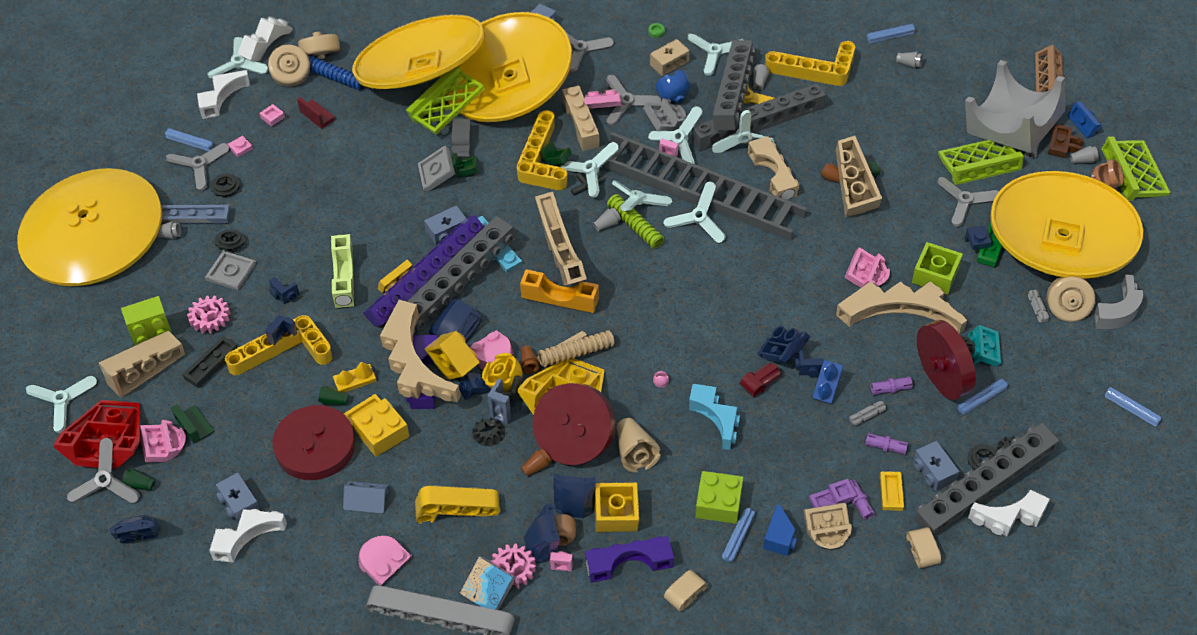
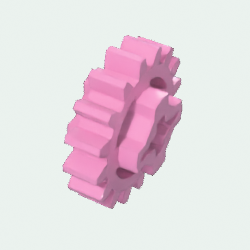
M206 296L205 300L199 298V303H192L194 308H188L189 314L187 316L190 326H194L195 331L200 329L201 333H204L206 330L212 333V329L219 331V326L225 327L224 321H229L230 311L227 302H224L222 298L217 300L216 296H213L212 299Z
M507 544L505 550L498 548V554H492V563L516 577L512 585H515L517 589L520 587V583L527 585V578L533 579V572L536 571L535 558L532 557L531 551L525 553V546L517 549V544H514L513 548H510Z

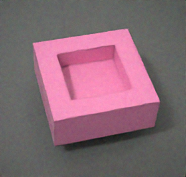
M274 104L260 112L261 119L270 126L285 118L284 112Z
M243 136L228 144L229 149L237 157L253 149L252 145Z
M662 138L659 143V150L677 157L678 143Z
M565 552L551 553V570L572 571V554Z

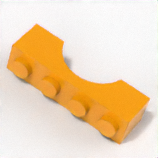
M527 269L520 282L521 298L590 313L595 312L599 301L598 284L580 281L576 286L563 287L551 282L544 273Z

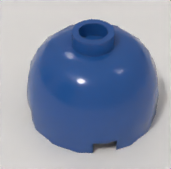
M682 70L675 71V75L672 76L667 74L656 83L655 90L661 99H669L671 103L676 102L677 104L685 100L690 90V82L686 73Z

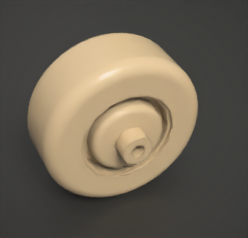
M314 32L312 37L301 39L298 42V46L305 51L307 56H317L320 60L325 59V55L340 50L339 39L335 34L321 35V32Z
M283 45L276 48L270 55L268 68L271 77L276 83L290 87L299 85L308 78L310 62L307 54L300 47Z
M1074 276L1059 277L1049 286L1046 300L1054 316L1060 320L1075 322L1084 319L1091 313L1095 305V293L1091 285L1084 278Z

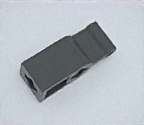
M453 119L451 159L454 153H457L459 159L470 158L471 121L470 119Z

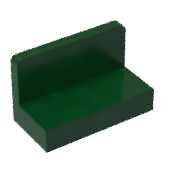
M178 404L171 407L174 418L193 444L214 432L195 405L185 411Z

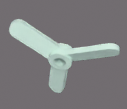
M695 34L688 35L689 41L708 52L704 68L705 75L710 76L714 74L718 57L729 53L732 42L720 45L716 43L710 44Z
M236 37L233 42L231 61L208 72V76L213 78L212 76L221 75L233 68H243L264 75L268 73L269 69L265 64L251 61L237 54L243 39Z
M697 106L694 107L679 129L675 131H652L649 134V139L660 142L663 138L678 143L682 159L695 164L687 141L688 134L703 113L702 109Z
M745 110L740 115V125L736 133L714 143L712 150L714 153H721L739 143H747L766 136L751 133V112Z
M612 142L592 160H588L585 163L567 161L565 164L560 165V167L566 171L586 173L589 196L595 198L599 194L597 178L599 168L618 152L619 147L617 143Z
M613 180L612 182L614 186L630 196L621 205L622 211L631 210L635 205L643 203L669 206L672 203V199L668 196L646 194L638 190H630L618 181Z
M707 182L703 188L697 208L690 213L666 218L664 220L665 227L673 228L697 223L716 242H724L725 234L707 216V211L716 188L715 184ZM702 214V217L697 218V215Z
M88 376L66 390L56 392L36 385H29L26 387V393L54 403L53 429L57 433H61L66 428L67 405L69 401L95 387L97 381L95 377Z

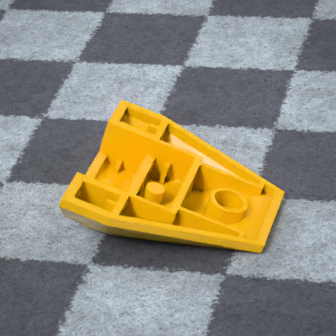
M570 358L527 378L518 388V393L534 415L535 408L542 396L558 385L583 383L601 392L605 370L575 358ZM569 362L574 363V364L579 365V366H582V367H584V368L590 369V370H592V371L598 372V373L596 374V373H594V372L588 371V370L583 369V368H581V367H578V366H575V365H573V364H570Z

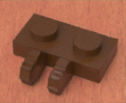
M1055 124L1048 154L1066 158L1067 151L1075 153L1082 150L1084 139L1071 135L1073 128Z

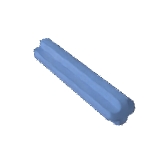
M913 24L872 32L868 33L866 38L869 43L914 34L915 27Z
M171 128L165 132L168 139L206 151H210L214 147L212 141Z
M999 379L960 403L957 408L958 411L963 415L967 414L1006 390L1007 382L1004 379Z
M1110 387L1105 393L1106 398L1151 425L1157 426L1162 419L1160 415L1116 389Z
M750 508L743 510L723 552L722 559L726 562L734 561L753 521L755 512Z

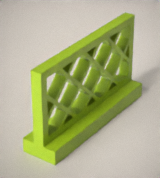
M457 66L436 81L406 111L412 121L418 122L437 135L482 93L485 87L462 72L460 67ZM464 79L466 80L465 84H459ZM477 87L475 91L469 92V88ZM465 89V93L457 94V90ZM451 91H454L453 95L447 96ZM465 98L462 103L456 104L457 99ZM453 100V104L445 105V101ZM439 102H441L440 107H435ZM452 109L450 114L444 115V111ZM441 111L440 116L432 117L434 112ZM429 113V118L422 119L426 114ZM440 121L435 128L432 126V122Z
M1107 137L1101 149L1107 162L1110 159L1118 161L1124 177V183L1120 186V189L1128 201H1133L1135 197H1160L1170 194L1144 140L1116 141L1115 137ZM1141 146L1143 152H1140L1133 147ZM1120 147H1122V148H1124L1125 150H1127V152H1126V153L1123 152V151L1120 149ZM1128 153H1133L1134 155L1138 156V159L1132 157ZM1125 159H1127L1128 161H1130V162H1132V163H1134V164H1133V165L1128 164ZM1140 159L1147 160L1149 165L1141 162ZM1135 165L1143 168L1145 171L1142 172L1141 170L1135 168ZM1149 171L1155 174L1156 178L1151 177L1146 172ZM1132 172L1140 176V178L1134 177ZM1144 178L1145 180L1151 182L1152 184L1149 185V184H1147V183L1141 181V179ZM1155 184L1161 187L1162 190H1157L1152 186ZM1139 186L1143 187L1147 191H1139Z
M989 140L938 151L941 161L953 176L952 180L955 185L1022 170L1023 154L1021 152H1016L1013 147L1006 145L1004 147L996 146V142ZM980 147H985V148H987L988 150H987V151H983V150H980V149H978V148H980ZM991 150L997 151V152H1000V153H999V154L991 153ZM962 151H969L971 154H964ZM950 154L955 157L954 159L946 157L945 155ZM974 155H981L983 158L975 157ZM958 158H962V159H965V160H967V161H966V162L959 161Z

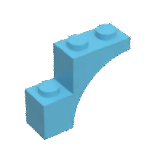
M693 384L689 400V410L699 412L711 419L721 433L723 440L722 449L730 450L731 443H736L737 432H734V427H739L740 415H736L737 407L718 404L719 396L716 395V387Z

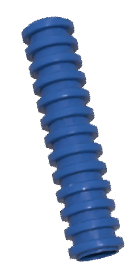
M308 55L310 72L317 73V75L328 79L330 78L340 84L348 85V87L358 91L362 90L360 88L363 85L356 81L352 71Z

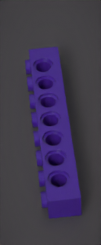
M475 214L466 218L367 308L363 314L373 326L383 325L391 316L398 300L407 302L485 226Z

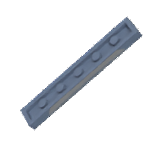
M161 205V224L171 221L179 222L180 224L228 223L230 206Z

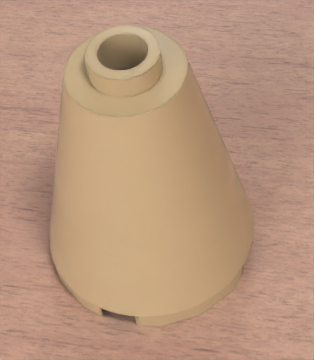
M622 419L617 424L616 429L623 467L634 473L638 472L637 469L645 467L646 470L650 469L660 459L659 445L634 419Z

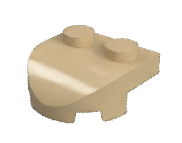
M846 503L803 509L807 533L817 545L828 549L838 548L850 536L851 524H849Z

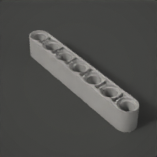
M373 586L366 604V608L370 612H373V610L379 611L380 614L388 616L398 615L401 616L400 618L414 621V619H417L426 624L434 625L436 623L441 624V627L450 629L460 628L464 632L474 634L479 632L483 633V635H510L515 620L514 616L507 612L384 586Z

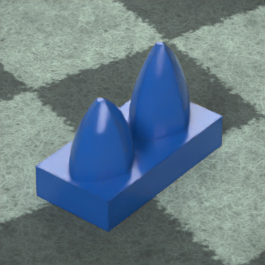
M1076 102L1067 114L1086 138L1093 137L1096 131H1099L1102 127L1101 123L1095 119L1094 113L1088 110L1082 102Z
M826 360L823 361L812 398L832 404L844 367L843 365Z

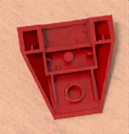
M110 400L99 401L60 433L53 444L54 448L76 466L99 468L100 442L104 438H109L113 443L111 469H117L134 454L140 443V403ZM102 405L122 406V407H135V408H132V409H131V408L105 407V406H102Z

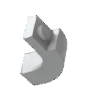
M1125 275L1122 283L1123 300L1121 302L1097 304L1094 313L1096 329L1119 328L1135 318L1143 299V290H1137V283H1134L1133 275Z

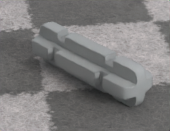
M1030 290L1028 298L1032 301L1031 305L1035 314L1038 315V321L1040 323L1048 322L1049 315L1041 297H1039L1038 290Z
M878 401L872 406L851 415L849 420L852 425L857 426L862 421H866L878 415V413L884 412L886 406L883 401Z

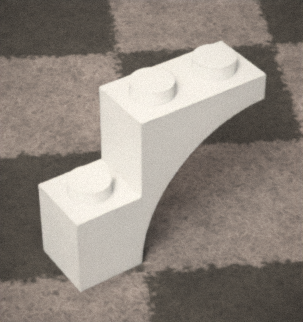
M272 17L268 19L261 18L256 33L252 34V36L244 35L237 54L251 61L259 62L269 45L278 37L290 34L293 28L288 26V22L282 19L277 20Z
M247 70L212 76L214 91L197 93L202 119L220 116V107L223 101L236 90L250 86Z
M1030 490L1022 500L1005 507H989L974 502L968 518L976 525H984L990 528L993 533L1007 537L1017 518L1025 525L1037 527L1050 499Z
M257 509L243 510L237 531L229 528L224 530L216 529L210 548L213 560L234 562L240 549L254 537L270 531H285L287 523L284 514L276 511L262 512Z

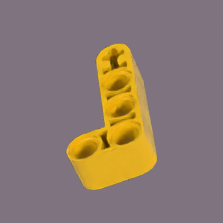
M425 486L420 489L415 501L416 521L419 524L426 521H431L432 523L435 521L437 514L483 517L498 515L500 513L499 493L493 489Z

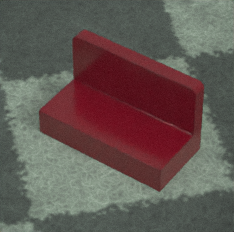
M301 97L297 99L299 111L319 128L323 129L335 121L334 116L313 99L309 102L304 101Z

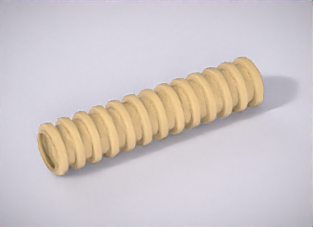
M607 330L605 333L600 332V334H594V336L590 335L583 339L580 338L567 342V344L563 343L561 346L556 345V347L552 346L550 349L539 350L538 358L541 365L547 367L548 364L553 365V362L557 364L559 361L563 362L570 358L580 357L581 354L586 355L587 353H592V351L597 352V350L601 351L603 348L613 347L614 337Z

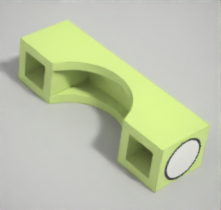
M350 234L331 236L334 269L332 296L335 308L353 307L354 277Z

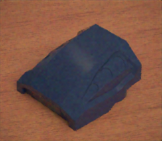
M459 299L450 300L447 308L431 326L429 333L439 337L443 334L457 331L463 335L466 343L482 322V316L473 307Z
M778 326L772 332V337L766 339L757 355L769 361L786 362L804 347L811 336L807 332H799L796 328L787 330L783 326Z
M554 474L553 509L559 514H566L574 518H585L594 513L596 477L584 478Z
M547 504L543 507L524 536L526 551H531L536 563L546 562L551 553H555L558 549L560 538L552 504Z
M148 515L124 518L110 528V533L115 540L119 539L120 543L125 544L137 541L136 535H140L143 540L157 538L158 530H161L159 521Z

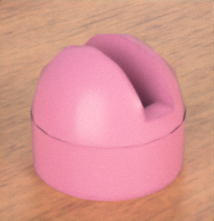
M658 371L655 373L653 383L657 387H665L669 383V377L666 372Z

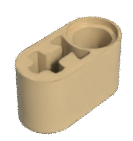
M928 527L906 533L907 541L911 543L912 548L910 549L918 568L941 563L939 549Z
M689 570L667 589L664 598L678 611L682 612L697 598L696 595L702 590H706L708 584L695 572Z

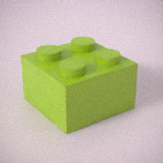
M926 242L914 269L912 283L923 287L931 281L934 285L940 287L944 294L948 295L960 268L963 254Z
M159 296L121 308L134 346L167 331L172 334Z
M702 471L696 504V518L737 524L743 477Z

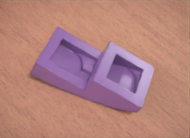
M846 479L830 484L828 490L809 495V500L813 508L839 503L847 504L855 499L857 495L849 480Z

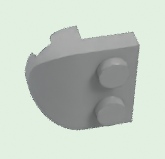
M663 98L660 104L646 103L643 107L657 131H675L680 128L686 118L684 109L680 105L677 107L672 105L669 99Z

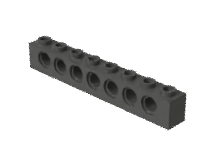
M732 40L713 111L714 130H735L737 123H740V113H742L743 109L742 104L745 102L749 75L752 72L751 66L754 65V57H756V47H753L752 40Z
M818 84L742 109V112L745 110L751 112L750 131L755 133L824 109L826 94ZM713 120L695 125L692 129V141L699 152L712 148L714 143L735 134L739 129L740 123H737L735 130H714Z
M496 216L407 301L417 304L419 318L414 328V334L417 331H421L426 323L435 318L438 312L444 306H447L456 294L462 292L463 288L470 281H473L476 275L489 265L490 261L499 256L501 251L513 242L515 238L513 226Z
M1043 423L1037 427H1030L1023 437H1016L1006 449L1002 447L995 453L993 458H987L982 461L979 468L975 471L973 469L969 470L962 480L952 482L948 490L938 492L928 504L926 502L921 504L916 510L915 521L922 528L928 527L933 536L969 512L974 502L980 504L1053 452L1058 445L1059 439ZM1014 454H1015V455H1018V456H1020L1021 458H1016V457H1014L1013 455H1014ZM998 465L1003 466L1005 469H1000ZM982 476L988 477L990 480H984ZM967 487H970V488H972L974 491H973V492L968 491L966 488H967ZM950 499H956L959 502L954 503ZM934 510H940L943 514H937Z

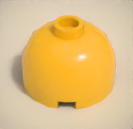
M501 353L495 356L496 359L492 363L489 361L483 369L482 378L491 389L496 381L501 379L503 382V392L511 390L514 376L518 375L522 378L523 372L519 361L513 355Z

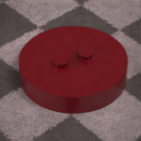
M936 320L922 326L917 333V350L928 378L947 399L956 400L971 393L976 384L975 367L971 354L960 334L944 320Z
M567 383L550 389L539 400L533 415V432L539 447L551 459L566 465L583 464L598 458L609 447L615 431V416L609 401L599 390L583 383Z
M312 405L302 407L288 414L278 424L273 435L272 445L279 466L287 474L301 480H320L336 474L347 465L354 453L355 437L352 425L343 413L332 407Z

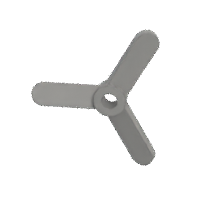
M567 34L571 47L574 48L569 72H575L578 69L583 54L589 51L610 48L613 46V40L611 38H602L587 42L577 41Z
M614 75L607 76L606 81L612 89L620 92L621 106H616L606 120L608 125H616L626 109L631 106L661 103L659 96L632 95L626 92Z
M221 143L204 155L194 158L168 154L166 160L193 167L196 188L199 191H204L207 188L206 166L229 151V146L226 143Z
M939 177L937 181L940 186L958 199V204L952 218L954 227H959L963 224L971 204L993 202L999 192L997 190L976 193L962 192L944 177Z
M104 438L100 442L99 469L95 478L70 491L67 496L70 502L80 501L102 487L109 489L130 503H135L139 500L140 495L136 490L114 478L111 473L113 443L109 438ZM106 476L107 479L103 483L102 478Z

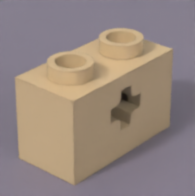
M676 39L650 53V65L659 74L664 76L688 63L690 50Z

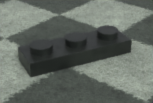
M222 336L182 374L183 378L199 388L226 362V355L237 349V344Z

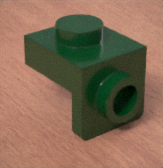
M548 142L540 150L547 165H563L573 154L570 148L557 150L553 142Z
M457 153L452 155L454 171L458 178L478 173L479 159L477 156L460 160Z

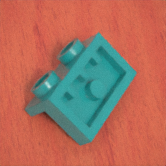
M978 325L968 334V337L975 345L974 353L971 356L974 366L981 361L997 367L1001 364L999 332Z

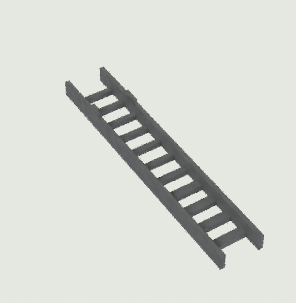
M613 132L610 134V143H617L619 150L601 167L629 177V179L652 186L697 205L701 194L697 193L703 182H713L716 188L708 209L790 241L793 230L781 226L787 214L792 213L803 218L806 216V207ZM624 149L635 153L628 164L617 161ZM640 155L644 156V159L650 160L643 171L633 167ZM656 161L667 165L659 177L649 174ZM672 168L683 172L676 183L665 180ZM688 174L699 178L692 190L681 186ZM721 187L731 190L724 202L714 199ZM738 194L747 196L740 209L731 206ZM755 200L764 203L757 215L748 213ZM772 206L781 209L773 222L764 219Z

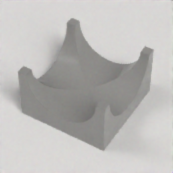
M1000 60L997 64L993 88L986 101L981 106H978L975 98L968 97L965 100L967 133L1031 153L1065 112V78L1058 76L1055 79L1053 88L1047 92L1031 91L1021 86L1010 74L1007 62Z

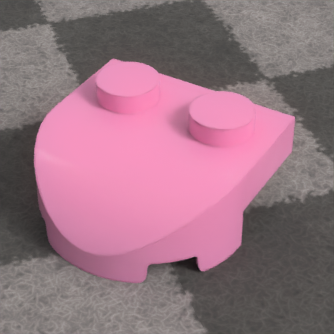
M615 89L606 90V93L599 94V91L588 92V95H585V104H587L589 109L621 106L620 92H616Z
M859 247L854 253L844 278L860 288L869 282L879 287L889 278L890 269H887L884 263L886 260L882 255L877 254L874 257Z
M497 330L469 347L476 353L477 360L479 361L478 366L481 370L485 368L489 361L492 363L498 354H514L509 339Z
M162 420L160 425H140V439L145 462H166L176 457L183 449L186 437L183 429H178L168 420Z
M377 536L368 540L362 546L359 552V567L381 586L411 555L392 537Z

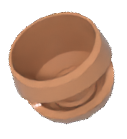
M1110 159L1107 163L1097 165L1091 174V178L1103 182L1113 189H1117L1124 183L1122 169L1115 159Z

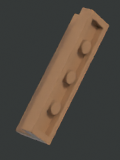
M1054 45L1035 53L1036 92L1051 90L1055 79L1058 76L1063 77L1062 54ZM1047 54L1044 60H1041V57ZM1047 65L1048 67L1046 68V70L1044 72H1041L1042 69ZM1047 77L1048 80L1045 82V84H1042L1044 79Z

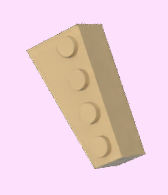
M856 136L839 140L836 147V157L845 218L879 208L882 197Z
M167 331L99 362V365L109 387L122 398L184 356L185 352L182 344Z

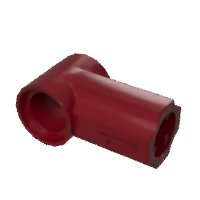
M768 363L755 373L749 372L744 375L740 385L752 397L756 398L758 393H763L769 384L780 378L781 373L774 363Z

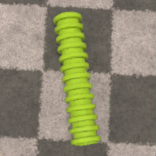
M619 194L610 197L607 206L615 208L621 219L647 242L652 249L658 248L663 244V235L642 218L634 208L628 211L621 210V205L625 200Z

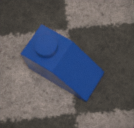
M777 505L764 539L763 549L788 556L789 551L795 549L797 538L794 537L795 528L780 505Z

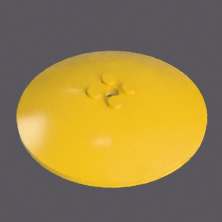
M529 12L507 13L481 22L484 30L482 44L472 56L458 65V67H460L462 72L484 85L485 90L459 114L482 122L505 121L527 114L549 100L565 81L572 63V47L564 29L546 16ZM464 79L459 84H465L466 80ZM477 87L469 88V92L475 91ZM465 89L457 90V94L465 93ZM451 91L447 96L453 95L454 91ZM465 98L457 99L456 104L462 103ZM453 100L446 101L448 105L453 104Z
M464 15L435 16L406 24L376 39L357 56L352 68L354 77L363 86L376 89L408 87L433 80L451 71L477 51L484 39L483 27L478 20Z
M111 168L95 169L72 175L56 183L41 194L24 215L17 237L18 251L26 267L38 278L56 285L82 286L109 279L132 266L153 244L162 222L160 199L155 189L147 180L126 170Z
M1043 171L1016 178L998 192L991 208L992 229L1001 245L1024 264L1055 276L1095 278L1114 273L1134 259L1142 244L1143 226L1133 205L1122 194L1105 183L1076 173Z

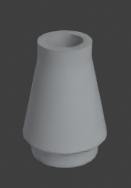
M919 52L898 53L896 62L916 69V67L922 66L923 54Z
M758 64L753 69V89L763 90V86L770 73L766 65Z
M1088 146L1070 154L1072 164L1094 163L1099 159L1095 146Z
M608 208L593 222V226L600 232L603 229L618 224L621 217L615 208Z
M171 221L161 225L156 238L176 239V237H180L182 234L180 223Z

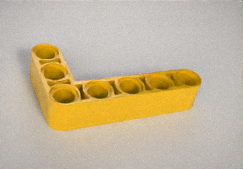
M843 41L839 46L835 63L772 51L766 54L765 65L772 74L843 86L847 83L854 59L855 44L851 41Z
M545 110L539 113L518 161L517 177L522 183L554 190H564L568 185L567 171L561 167L540 163L543 157L540 150L549 142L555 128L554 114L551 111Z
M302 315L293 319L297 329L295 336L286 332L274 346L268 343L267 336L264 334L229 352L225 357L229 373L240 375L301 342L318 364L326 365L330 363L333 356L330 344L311 318Z

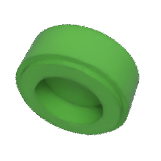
M659 23L651 24L648 28V34L653 38H660L665 34V27Z

